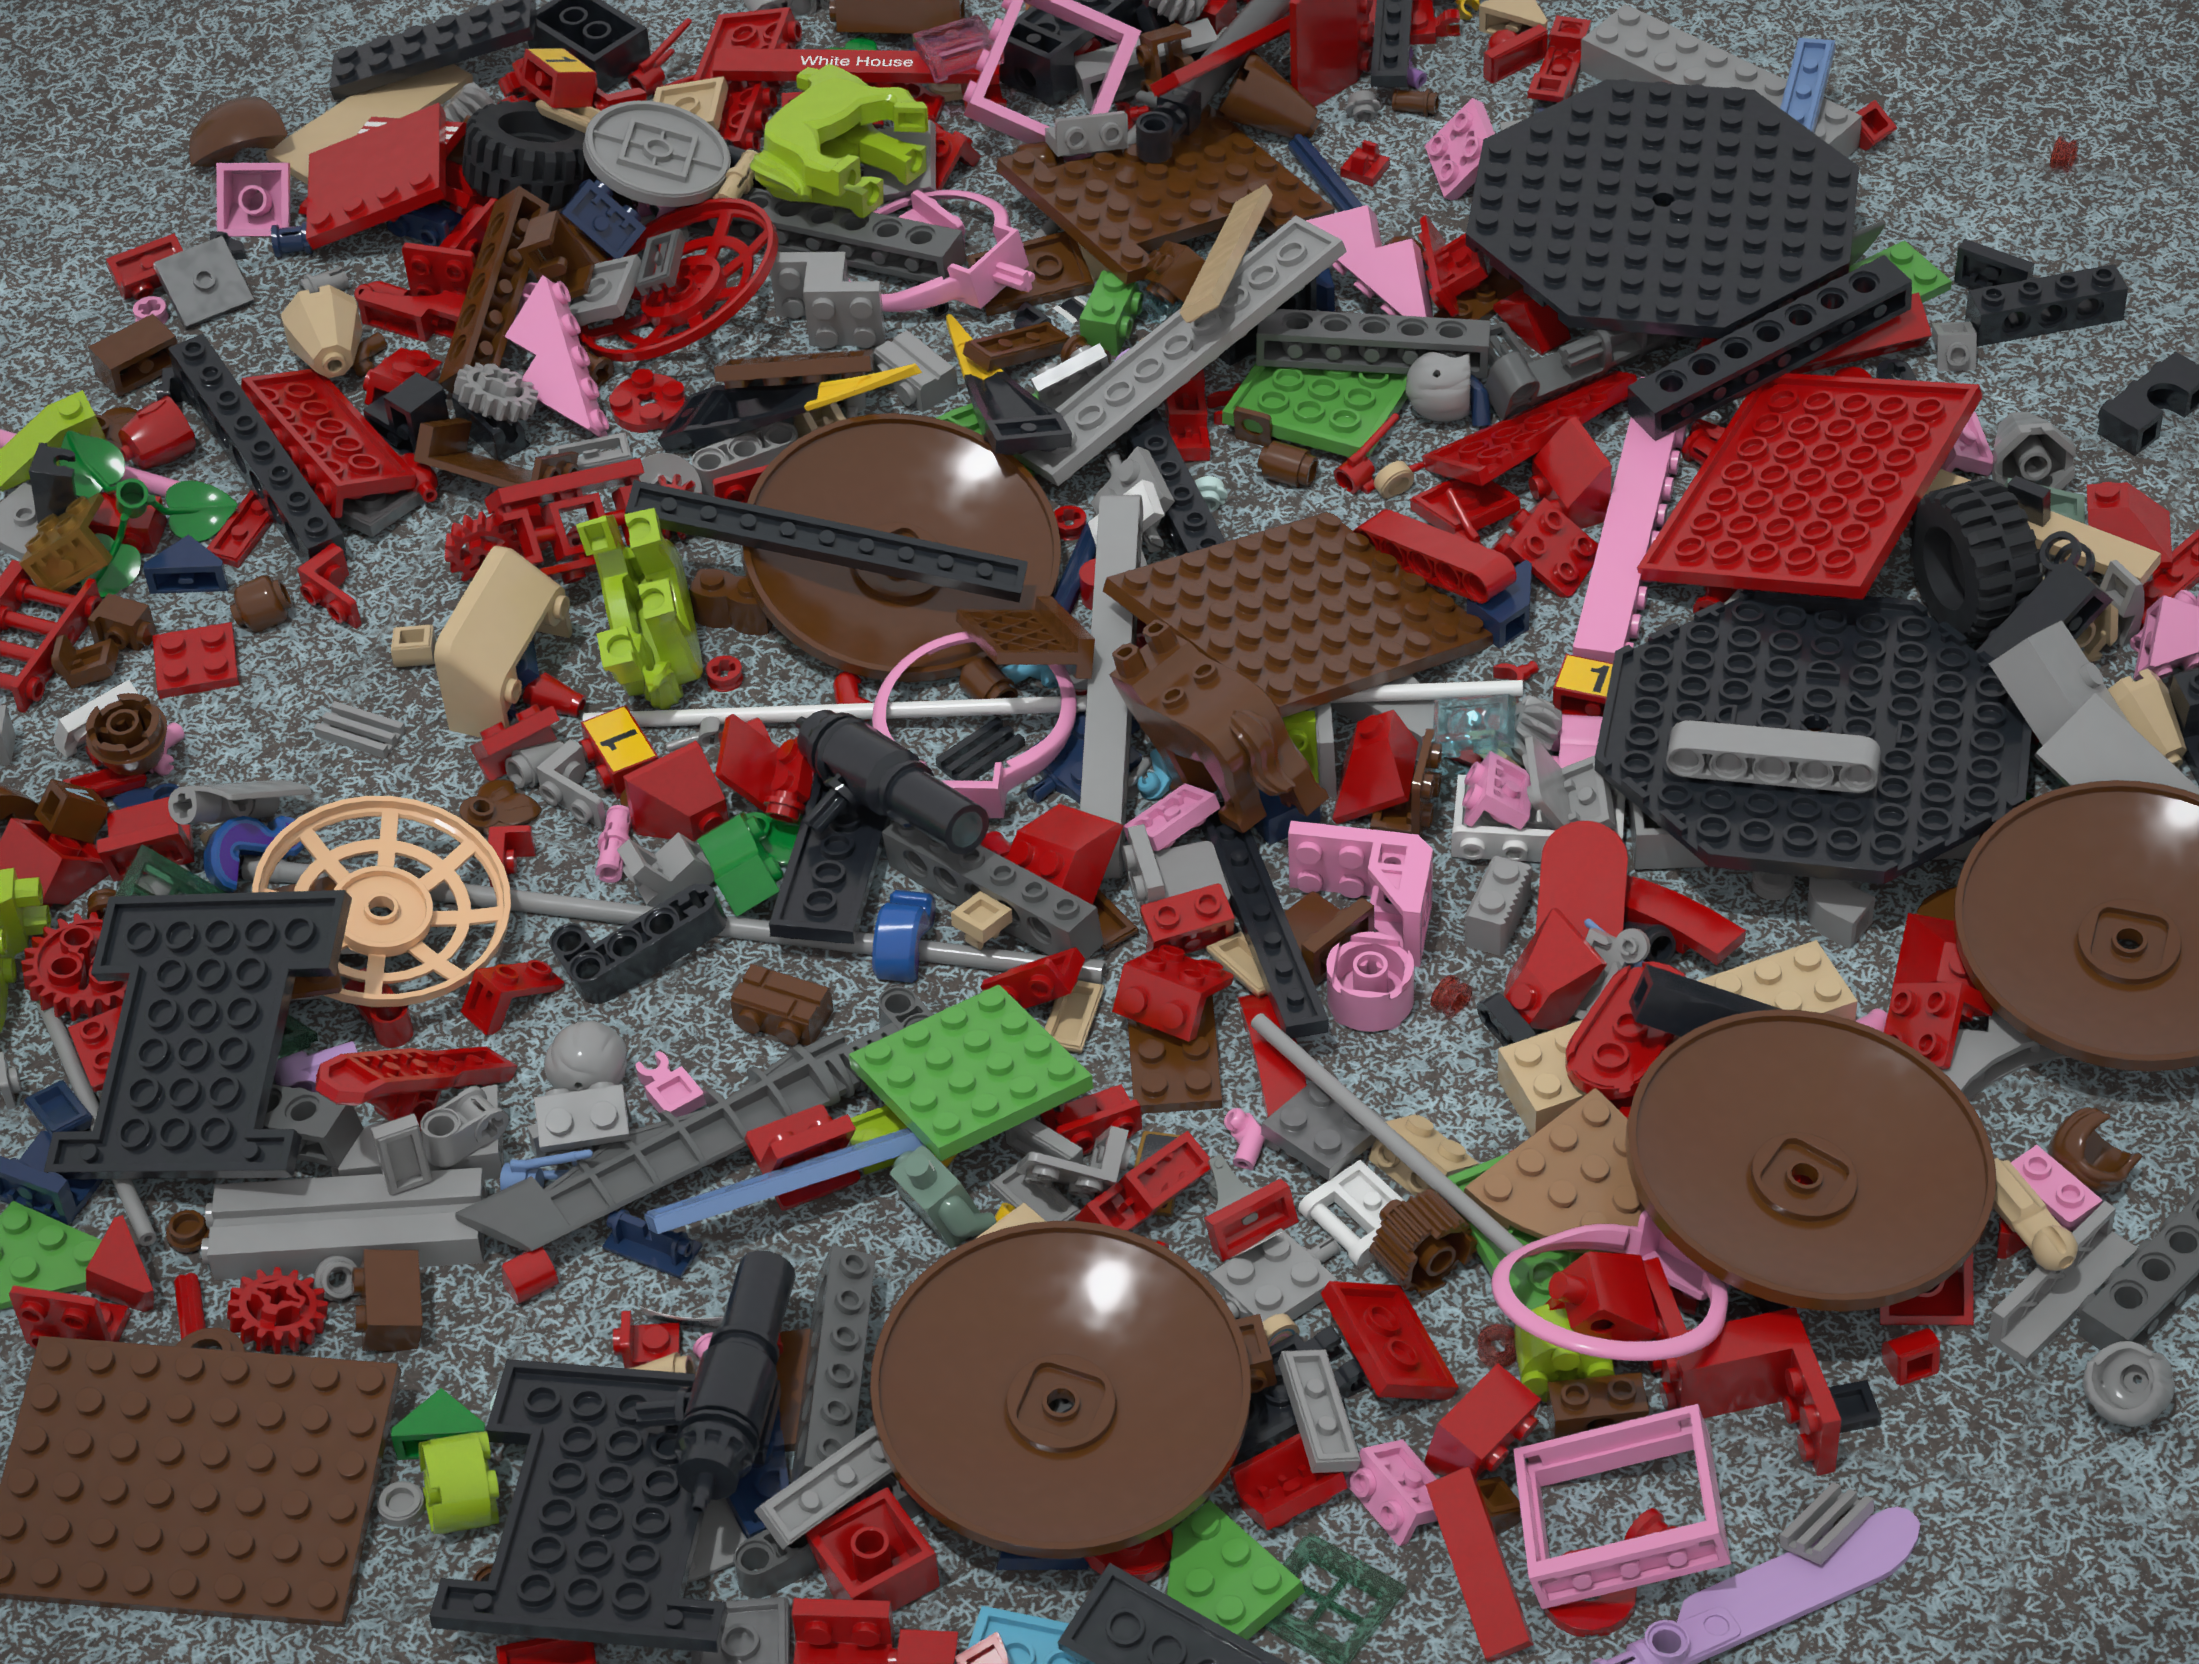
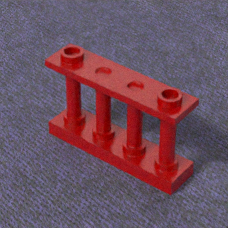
M12 560L0 576V633L3 629L8 630L12 627L46 636L37 649L0 640L1 657L27 663L18 676L0 672V689L12 691L18 711L25 713L33 701L37 702L42 698L45 685L55 672L51 663V655L56 638L65 634L74 646L89 625L87 619L102 602L94 579L88 578L77 595L35 586L31 577L19 564L20 561ZM29 601L66 609L57 622L17 613L22 603H28Z

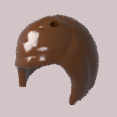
M2085 1107L2069 1115L2058 1126L2050 1140L2048 1154L2100 1197L2111 1192L2120 1183L2124 1182L2143 1156L2139 1152L2131 1154L2121 1151L2101 1138L2095 1129L2106 1122L2110 1115L2097 1108Z

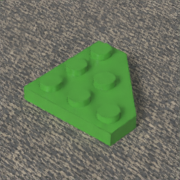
M12 1201L0 1215V1310L13 1307L9 1292L14 1285L61 1293L86 1291V1268L102 1240Z
M1210 1500L1174 1529L1167 1595L1246 1640L1250 1639L1305 1593L1302 1582Z

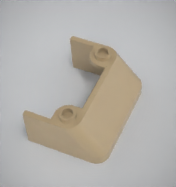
M497 545L492 547L437 639L434 650V662L449 731L481 737L479 732L499 722H502L505 728L509 727L507 712L512 703L515 704L519 700L522 684L517 678L515 667L536 631L570 638L573 633L569 615L570 599L566 596L564 588L511 548Z

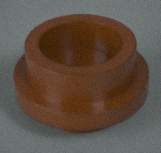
M183 1210L176 1213L170 1219L166 1229V1238L169 1246L175 1251L182 1253L194 1252L201 1249L203 1238H209L210 1229H207L205 1217L199 1212Z

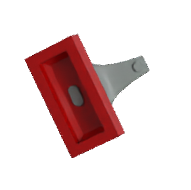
M1222 1154L1208 1161L1213 1178L1208 1182L1207 1189L1218 1202L1214 1212L1205 1217L1204 1220L1212 1250L1222 1262L1250 1248L1280 1228L1285 1230L1299 1222L1290 1186L1281 1178L1264 1187L1254 1188L1240 1181Z

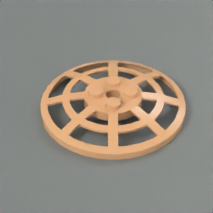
M362 796L342 799L320 806L298 817L280 831L266 848L257 865L252 884V893L278 892L267 888L269 880L280 860L293 846L301 841L315 861L300 876L294 891H309L318 877L326 872L337 884L334 890H346L352 897L341 951L348 947L357 953L368 956L367 971H360L338 963V970L342 977L365 982L364 993L342 988L340 993L323 995L345 1003L369 1007H399L423 1003L444 996L468 983L473 978L476 969L485 968L498 952L507 932L511 911L510 885L505 868L494 848L476 829L461 818L440 807L418 800L395 796ZM382 817L380 839L355 841L329 850L315 833L325 826L344 820ZM398 819L413 820L434 827L453 837L461 844L442 860L436 854L422 847L397 841ZM378 854L377 866L361 868L352 873H349L340 863L343 860L359 855ZM395 855L415 860L431 870L418 879L411 873L394 867ZM473 855L482 864L492 882L497 907L471 910L467 889L456 871ZM445 881L455 897L458 911H433L430 892ZM375 907L389 908L392 913L387 916H376L370 910ZM496 923L493 936L485 952L477 961L464 971L449 962L463 945L469 931V926ZM431 927H456L451 940L439 954L422 942L428 935ZM408 952L422 963L420 966L405 971L384 973L386 957L398 956ZM431 972H435L447 980L423 990L400 994H382L383 984L411 981L426 976Z

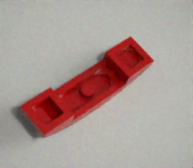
M1556 15L1549 34V47L1539 73H1535L1527 92V98L1561 102L1571 96L1581 66V39L1590 33L1591 20Z
M1254 994L1237 997L1244 1029L1248 1034L1262 1089V1100L1268 1118L1307 1086L1305 1074L1251 1027L1253 1018L1263 1013L1281 1029L1268 995L1260 998Z

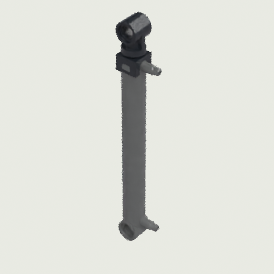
M1251 0L1200 58L1282 19L1290 10L1289 2L1291 0ZM1250 52L1160 97H1155L1153 92L1138 91L1136 100L1144 103L1146 106L1155 108L1153 112L1144 113L1136 120V154L1139 159L1148 163H1161L1171 158L1173 142L1181 134L1190 136L1201 123V111L1238 70Z

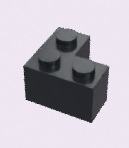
M417 372L391 392H386L363 409L365 419L394 451L401 455L406 453L415 454L420 423L450 419L446 404L447 395L443 387L438 382L431 381Z

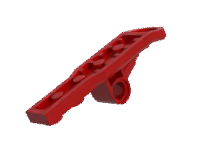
M487 1046L436 1051L405 1048L344 1053L320 1064L316 1074L315 1090L337 1105L359 1106L368 1102L374 1106L377 1114L388 1121L414 1113L421 1131L423 1116L435 1109L442 1090H448L451 1087L464 1089L469 1085L489 1086L493 1083L509 1082L514 1077L518 1066Z

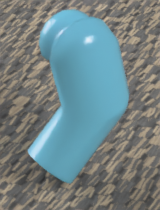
M1008 665L1001 669L1004 674L1013 680L1014 684L1033 677L1041 680L1042 685L1047 686L1048 689L1059 687L1058 681L1048 665Z
M1156 748L1150 753L1154 772H1147L1148 777L1146 779L1140 776L1137 782L1142 796L1150 800L1160 799L1170 789L1169 786L1172 782L1170 773Z

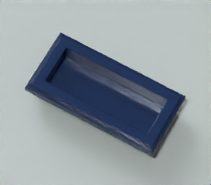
M60 1080L24 1099L25 1104L51 1137L53 1132H81L91 1126L92 1115L64 1080Z

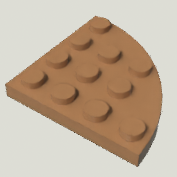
M1596 1088L1465 1186L1464 1193L1500 1225L1507 1229L1511 1225L1524 1233L1539 1238V1240L1585 1225L1617 1224L1638 1227L1639 1217L1646 1210L1634 1188L1627 1165L1625 1140L1628 1119ZM1565 1249V1251L1583 1254L1590 1251L1616 1253L1591 1249Z

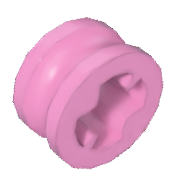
M148 296L138 300L133 306L136 322L151 314H154L163 324L168 320L169 314L166 311V303L160 297Z

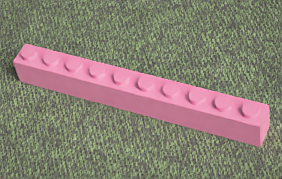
M1630 417L1573 644V655L1613 663L1616 650L1630 645L1632 648L1635 646L1634 643L1629 641L1630 638L1638 639L1640 632L1641 615L1636 614L1637 610H1645L1648 587L1643 586V583L1652 582L1641 580V574L1638 573L1637 566L1660 531H1656L1657 527L1662 528L1666 523L1668 505L1663 504V500L1671 501L1674 478L1669 477V475H1677L1680 451L1675 450L1676 447H1683L1686 438V425L1655 441Z

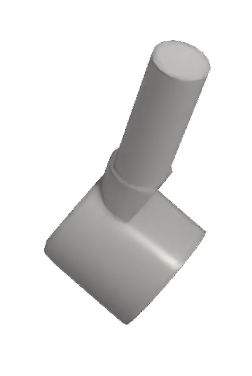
M866 392L843 400L844 408L847 410L846 419L857 417L858 412L865 409Z
M712 716L704 718L700 723L699 732L666 742L667 750H677L694 741H697L701 746H709L710 736L714 734V746L720 745L718 734L723 729H719V718Z
M1144 757L1137 768L1129 774L1127 799H1135L1139 791L1137 782L1140 776H1143L1152 765L1150 757Z

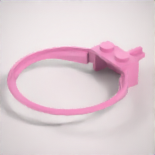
M928 191L923 193L935 200L962 199L986 206L995 217L992 231L997 244L969 269L952 263L947 268L950 277L945 280L940 276L915 287L892 294H881L883 312L916 311L952 300L981 309L1006 286L1030 292L1033 288L1031 282L1036 278L1033 272L1024 270L1029 266V262L1019 231L1011 227V222L1004 206L989 197L968 191ZM911 196L904 197L874 212L884 215L890 214L898 209L912 205Z
M966 631L946 635L922 645L903 658L891 670L882 683L875 699L872 714L873 728L894 740L887 727L886 706L895 682L908 666L925 654L931 655L951 646L975 642ZM1048 665L1059 684L1061 710L1055 727L1044 740L1028 751L1006 761L1007 768L1003 769L1002 762H995L993 781L940 780L983 807L989 818H1004L1008 791L1045 769L1059 755L1071 735L1076 718L1077 700L1072 679L1063 665Z
M1646 1210L1639 1217L1638 1227L1617 1224L1585 1225L1522 1246L1501 1260L1496 1266L1491 1280L1494 1300L1502 1312L1516 1325L1550 1344L1576 1353L1599 1358L1624 1361H1653L1691 1354L1713 1342L1721 1333L1726 1320L1728 1305L1727 1288H1729V1284L1703 1270L1681 1253L1664 1236ZM1565 1249H1591L1641 1255L1643 1260L1659 1257L1669 1285L1681 1290L1684 1296L1702 1301L1709 1297L1710 1308L1705 1319L1696 1328L1677 1337L1643 1342L1602 1339L1565 1329L1536 1315L1521 1303L1514 1294L1509 1281L1510 1270L1514 1263L1523 1258L1542 1252Z

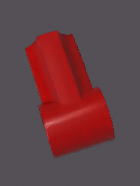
M350 979L344 986V989L364 993L365 982ZM383 984L382 994H395L388 984ZM353 1004L372 1028L377 1042L382 1046L397 1048L406 1044L412 1038L414 1029L408 1005L399 1007H369Z

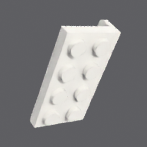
M1458 774L1451 857L1477 860L1492 859L1494 856H1500L1519 862H1541L1543 847L1550 835L1556 831L1550 828L1545 814L1540 809L1535 810L1531 805L1530 818L1524 827L1519 830L1510 824L1499 823L1488 812L1483 811L1475 824L1470 827L1464 823L1465 807L1462 806V801L1468 785L1464 784L1466 775ZM1610 784L1616 828L1612 830L1623 841L1625 796Z

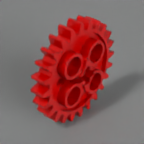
M91 912L89 919L83 920L78 913H75L73 917L74 922L69 924L61 918L57 919L58 929L43 927L44 938L33 936L31 938L32 948L24 949L25 960H22L21 964L25 990L30 991V999L32 1001L40 1000L41 1010L44 1011L54 1006V1013L57 1018L68 1011L71 1012V1020L75 1022L81 1014H87L89 1019L98 1013L107 1012L123 1004L128 981H98L91 974L104 920L98 919L96 912Z

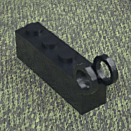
M2058 531L2049 535L2042 543L2039 552L2042 564L2049 569L2044 580L2030 595L2025 596L2019 601L2014 612L2000 626H1997L1989 633L1987 640L1976 652L1985 651L1996 659L2026 638L2061 620L2076 640L2113 601L2089 577L2095 567L2093 551L2085 544L2080 543L2069 532ZM2060 540H2069L2071 543L2066 544L2057 552L2052 564L2049 560L2051 547ZM2083 551L2086 555V564L2080 570L2075 565L2078 563ZM2071 553L2070 557L2064 562L2065 558Z

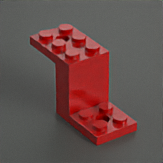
M1659 1257L1643 1260L1660 1333L1650 1341L1677 1337L1693 1330H1687ZM1796 1307L1725 1322L1719 1336L1706 1347L1680 1357L1647 1361L1650 1371L1652 1373L1659 1372L1663 1382L1660 1383L1659 1389L1661 1400L1666 1410L1698 1404L1703 1418H1709L1782 1402L1786 1421L1788 1424L1796 1423L1800 1434L1797 1435V1444L1802 1460L1804 1462H1812L1817 1476L1835 1472L1842 1419Z

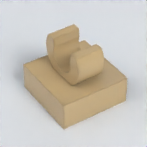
M979 891L951 912L952 926L965 933V940L968 944L981 950L986 941L990 938L996 939L1000 931L1012 923V909Z

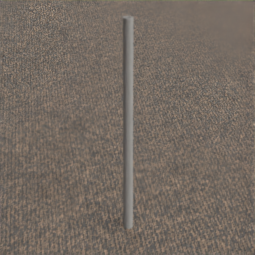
M40 1000L35 1001L74 1093L93 1117L90 1130L93 1131L99 1103L61 1016L55 1017L54 1006L43 1011L41 1010ZM112 1179L139 1243L142 1246L153 1244L157 1236L132 1179Z
M1260 1013L1253 1018L1251 1022L1253 1029L1432 1189L1440 1194L1506 1255L1524 1246L1268 1017Z

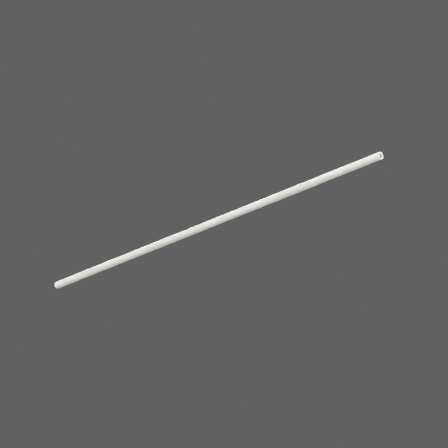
M1523 680L1379 685L1331 701V703L1523 697ZM1087 695L1076 696L1077 712H1086ZM1061 696L887 702L886 719L1060 713ZM874 703L630 711L639 727L700 725L701 721L709 716L717 717L720 720V724H725V718L731 714H735L744 722L756 717L763 723L796 722L799 717L802 716L807 719L814 712L820 710L850 713L864 720L872 719ZM606 712L584 713L583 721Z

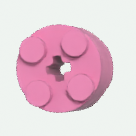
M1360 932L1351 935V941L1340 947L1338 943L1332 948L1327 958V1003L1335 1021L1355 1030L1376 1032L1397 1028L1409 1015L1414 1004V959L1409 950L1407 953L1400 946L1398 939L1380 932Z

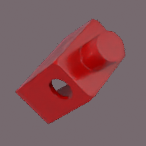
M1590 1251L1551 1277L1548 1287L1551 1298L1565 1303L1569 1325L1574 1332L1602 1339L1631 1342L1650 1341L1660 1333L1641 1255Z

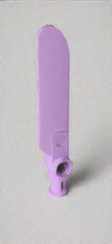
M1892 1507L1869 1516L1822 1565L1792 1552H1787L1690 1595L1683 1601L1677 1622L1671 1620L1654 1622L1647 1628L1644 1638L1627 1645L1626 1652L1608 1660L1595 1659L1591 1664H1698L1890 1577L1906 1563L1916 1546L1920 1522L1911 1511L1905 1508ZM1823 1537L1817 1539L1810 1547L1813 1548Z

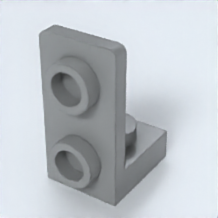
M569 739L536 767L540 794L549 804L556 806L559 803L569 809L579 822L583 824L591 822L602 829L606 824L603 800L578 785L587 771L582 745Z

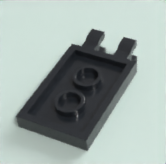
M1332 1325L1321 1330L1313 1338L1303 1342L1298 1333H1295L1269 1347L1277 1384L1266 1387L1257 1393H1251L1247 1428L1231 1468L1300 1433L1278 1360L1282 1351L1326 1349L1330 1362L1343 1357V1352L1338 1347L1342 1343L1341 1337ZM1356 1358L1347 1361L1333 1372L1345 1409L1344 1397L1349 1398L1367 1389L1366 1384L1361 1379L1365 1376V1373Z

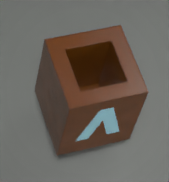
M51 779L34 815L52 834L93 844L98 831L105 825L107 812L110 807L93 789Z

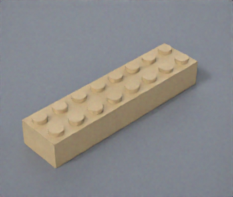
M1817 940L1698 980L1699 982L1784 1010H1804L1834 1015L1853 1021L1856 1020L1858 1001ZM1583 1020L1498 1048V1081L1531 1136L1586 1095V1093L1572 1083L1565 1067L1568 1042Z

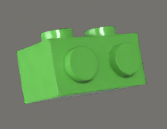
M1102 270L1079 318L1080 335L1086 338L1088 344L1095 346L1100 343L1102 348L1109 351L1112 356H1118L1125 339L1130 338L1136 316L1140 315L1143 309L1144 293L1139 292V281L1126 285L1112 272Z

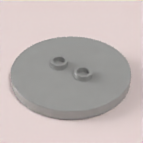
M629 101L603 109L589 122L583 142V154L586 163L602 183L627 198L656 206L681 207L708 200L717 194L725 182V174L730 169L731 164L728 146L713 126L690 111L655 101Z

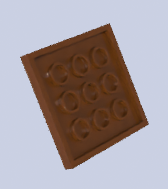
M874 349L726 359L714 366L715 382H724L725 389L748 387L754 379H763L764 386L785 385L792 377L802 376V383L825 382L830 374L841 373V379L867 375V371H872L875 365Z

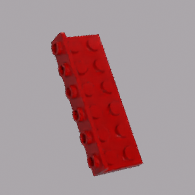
M791 7L719 14L693 81L713 78L712 68L716 48L795 49L797 42H800L802 39V28L800 22L795 21ZM726 81L728 92L718 132L723 139L731 140L736 147L745 150L754 148L760 151V140L765 131V125L769 121L771 110L777 106V94L780 86H784L785 82Z
M313 369L242 378V390L333 519L342 518L343 499L345 498L360 499L365 495L378 493L395 494L400 490L415 488V472L329 378L317 373Z

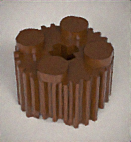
M1431 1188L1422 1193H1417L1416 1197L1410 1196L1406 1202L1404 1200L1401 1202L1399 1199L1390 1201L1380 1211L1379 1218L1382 1226L1376 1229L1377 1235L1373 1237V1242L1369 1248V1252L1405 1290L1408 1289L1410 1292L1415 1290L1424 1298L1426 1294L1430 1295L1446 1285L1442 1278L1451 1274L1452 1270H1456L1459 1262L1465 1266L1468 1261L1473 1260L1472 1254L1476 1252L1475 1246L1478 1242L1470 1234L1472 1232L1470 1225L1440 1194Z

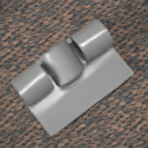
M287 780L179 787L171 793L168 809L173 820L183 825L199 823L217 824L241 816L256 819L268 818L277 812L280 797L311 794V788L304 784Z

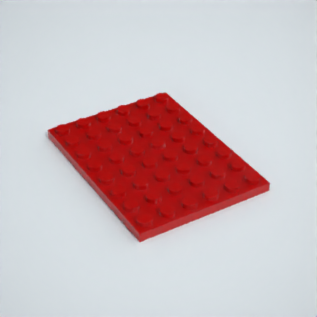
M1786 373L1749 392L1637 566L1638 573L1641 574V580L1807 594L1811 596L1864 599L1915 513L1917 504L1925 496L1981 401L1982 392L1980 384Z

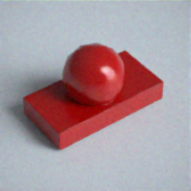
M1538 24L1519 35L1508 29L1496 31L1490 36L1487 51L1484 52L1483 78L1491 84H1495L1544 59L1547 52L1548 30L1541 24Z

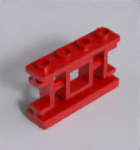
M636 458L499 488L486 497L484 501L488 514H496V519H494L496 527L509 524L515 525L524 558L535 567L544 561L539 544L551 542L557 562L572 559V562L539 569L552 580L562 579L564 584H569L585 579L587 577L586 573L596 571L597 566L594 555L586 556L583 544L570 547L560 513L586 508L589 520L613 514L617 525L622 528L627 546H630V535L624 514L634 480L640 481L639 476L645 472L641 459ZM625 485L611 493L616 511L605 513L599 492L583 496V493ZM554 500V502L540 509L545 523L544 527L533 528L527 508L511 511V509Z

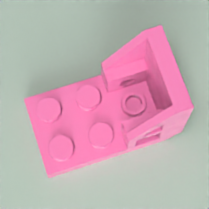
M1291 821L1288 831L1289 887L1299 888L1305 893L1312 891L1336 892L1348 898H1357L1361 895L1371 896L1370 903L1374 905V930L1398 939L1400 946L1407 953L1409 950L1412 954L1414 966L1420 967L1432 908L1433 849L1418 834ZM1388 898L1392 904L1386 902L1385 899Z

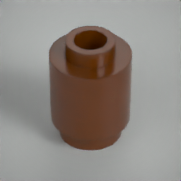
M1272 441L1269 447L1264 446L1258 458V469L1262 470V477L1264 479L1299 488L1300 485L1310 487L1316 477L1319 465L1318 457L1311 455L1309 450L1277 441Z
M978 658L970 661L963 667L960 674L959 687L971 699L1018 698V691L1013 680L987 658Z

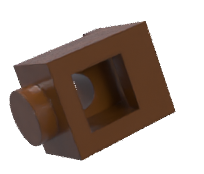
M109 593L87 619L94 644L112 638L119 649L126 647L140 651L144 645L149 646L153 642L152 635H156V626L149 605Z

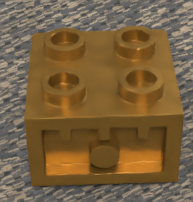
M100 493L88 499L85 496L77 498L66 508L65 513L58 517L53 513L36 526L38 532L25 544L27 551L19 564L37 586L62 592L110 563L113 556L88 527L104 500Z

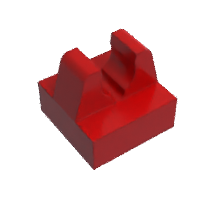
M1363 140L1362 148L1357 147L1340 168V176L1373 187L1390 167V158L1380 155L1378 144Z

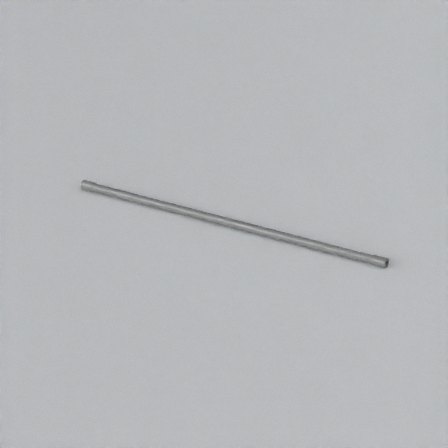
M246 855L242 863L243 879L254 880L256 868L262 856ZM281 859L269 882L297 884L300 876L310 864L287 862ZM346 869L349 873L356 871L352 869ZM324 872L318 877V879L327 877L328 874ZM445 881L430 892L432 901L456 903L455 897ZM464 883L472 906L497 907L493 887ZM510 889L512 911L626 925L654 908L652 906ZM726 916V926L717 935L872 955L874 934L862 932L857 933L854 944L770 937V921ZM927 940L919 941V961L1003 972L1049 956L984 947L978 950L968 945ZM1087 958L1081 968L1078 980L1102 985V976H1105L1106 960Z

